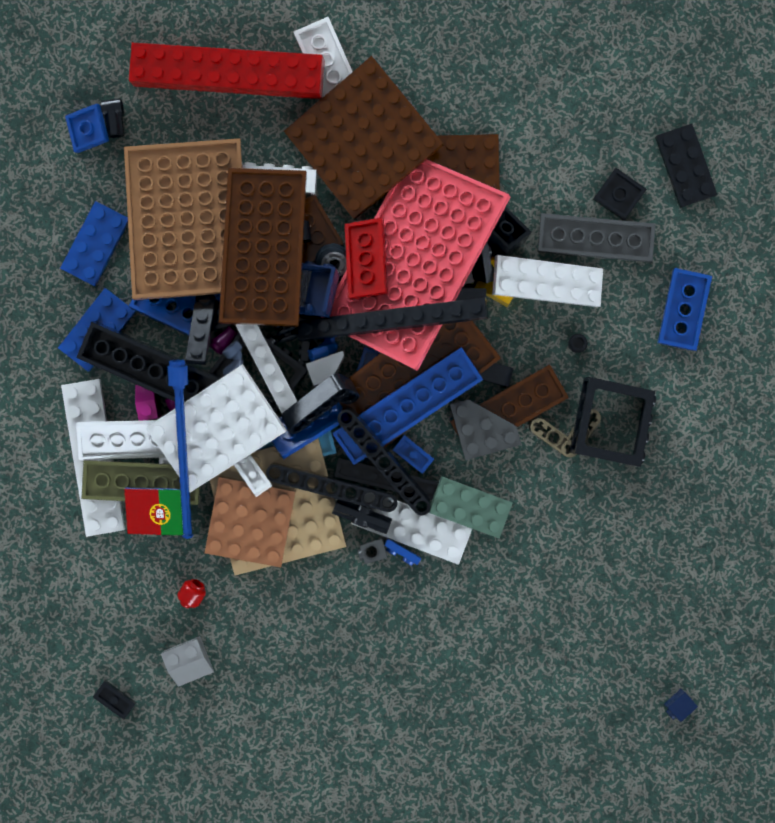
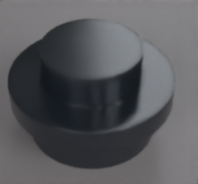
M574 334L568 341L570 350L575 353L583 352L588 345L586 337L582 334Z

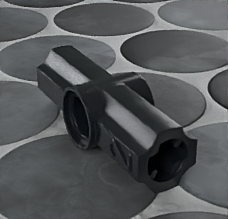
M337 499L332 512L334 515L350 520L353 524L364 528L369 527L387 534L392 518L374 512L371 508Z

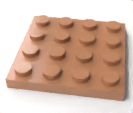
M219 476L205 553L281 567L296 491L272 486L255 497L245 481Z

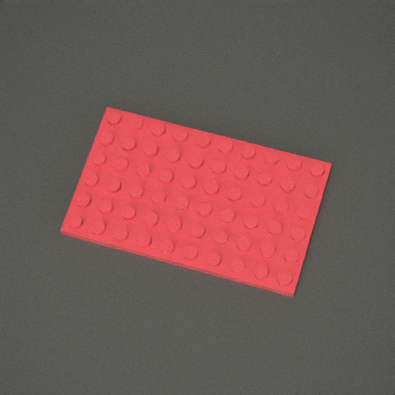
M428 159L387 193L375 218H382L384 220L388 294L353 300L349 299L346 270L337 286L330 317L455 301L510 200V195ZM443 324L350 335L348 337L418 371Z

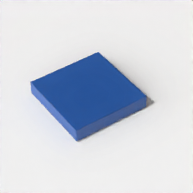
M96 103L65 116L75 153H80L109 142L100 104Z

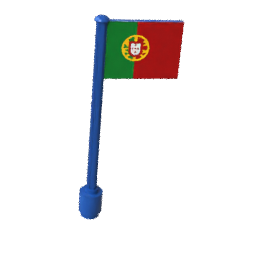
M185 360L169 361V366H167L168 385L173 387L175 394L180 489L125 488L127 533L182 535L183 538L190 539L194 534H192L183 393L185 385L189 384L188 366L185 365Z

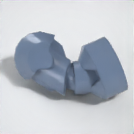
M237 340L228 345L222 352L227 359H233L223 370L224 376L241 366L244 362L241 352L242 346Z

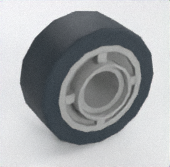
M326 244L316 253L315 264L323 266V264H329L333 259L338 260L334 267H336L340 275L338 281H341L347 270L346 248L340 244Z

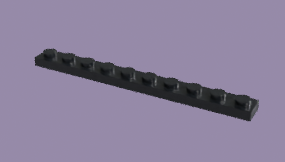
M483 297L332 316L330 318L300 320L298 340L308 341L488 319L487 299Z

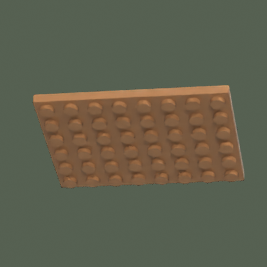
M240 138L124 147L132 299L144 300L221 294L228 168H243Z

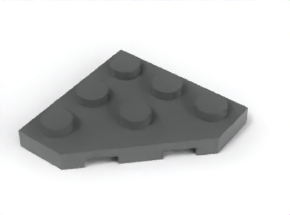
M469 399L450 404L465 460L522 445L517 426Z

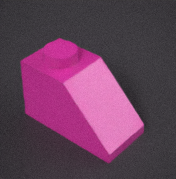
M135 385V404L138 420L160 419L161 412L157 394Z

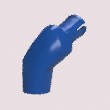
M335 337L325 338L324 342L318 347L307 351L310 361L312 362L337 352L338 345L335 342Z

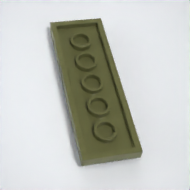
M84 460L81 499L125 501V488L180 489V477L171 464ZM200 487L189 492L190 504L199 505Z

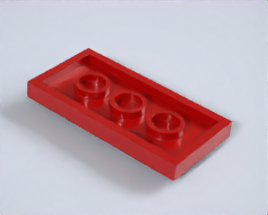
M375 218L345 224L348 298L353 300L388 294L384 220L382 218Z

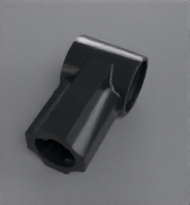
M122 99L102 100L101 109L105 118L108 137H123L122 116H124Z

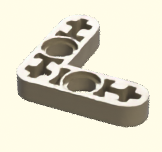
M591 409L590 415L594 413L596 421L589 423L588 426L591 429H587L585 442L601 420L600 413L594 409ZM536 418L530 422V431L560 454L571 458L577 455L573 453L567 454V449L565 448L566 445H571L572 440L570 438L573 437L574 428L566 436L542 418ZM541 422V427L545 430H547L548 427L550 428V430L546 433L545 438L542 437V434H544V432H542L541 430H538L536 432L534 430V423ZM552 432L559 435L557 443L549 441V435Z

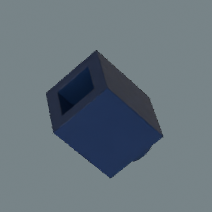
M682 689L664 703L668 708L665 712L673 720L677 718L680 722L698 707Z

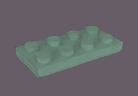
M441 476L428 513L500 539L512 502Z

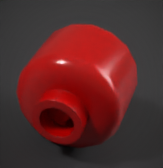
M197 579L186 580L177 594L180 604L185 608L198 607L206 595L205 586Z

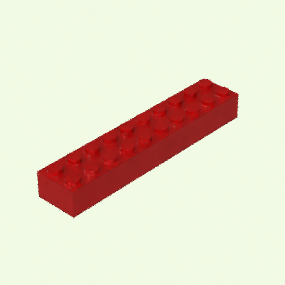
M132 42L129 82L134 87L322 99L325 60L323 55Z

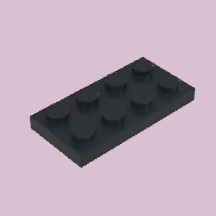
M693 124L659 134L655 137L680 208L717 196Z

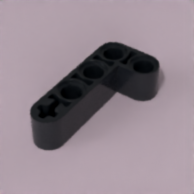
M339 373L333 374L284 411L281 417L289 433L296 434L338 402L344 404L354 403L358 400L359 393L350 378Z

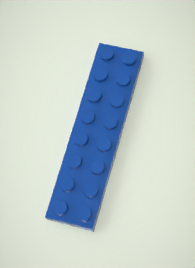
M460 347L359 414V416L385 445L481 382L483 378L463 348ZM342 426L332 433L353 465L367 457ZM360 427L354 430L357 435L365 433L364 429ZM370 442L367 444V448L375 450L377 445Z

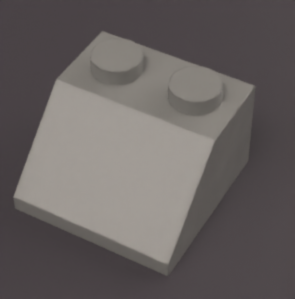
M343 351L306 364L314 387L318 386L329 376L338 373L345 359Z
M200 636L164 650L161 653L166 669L178 687L214 672Z

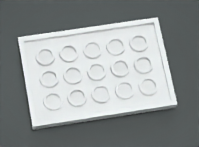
M243 364L184 402L189 492L197 489L287 431ZM173 409L147 426L146 429L180 477L176 410Z

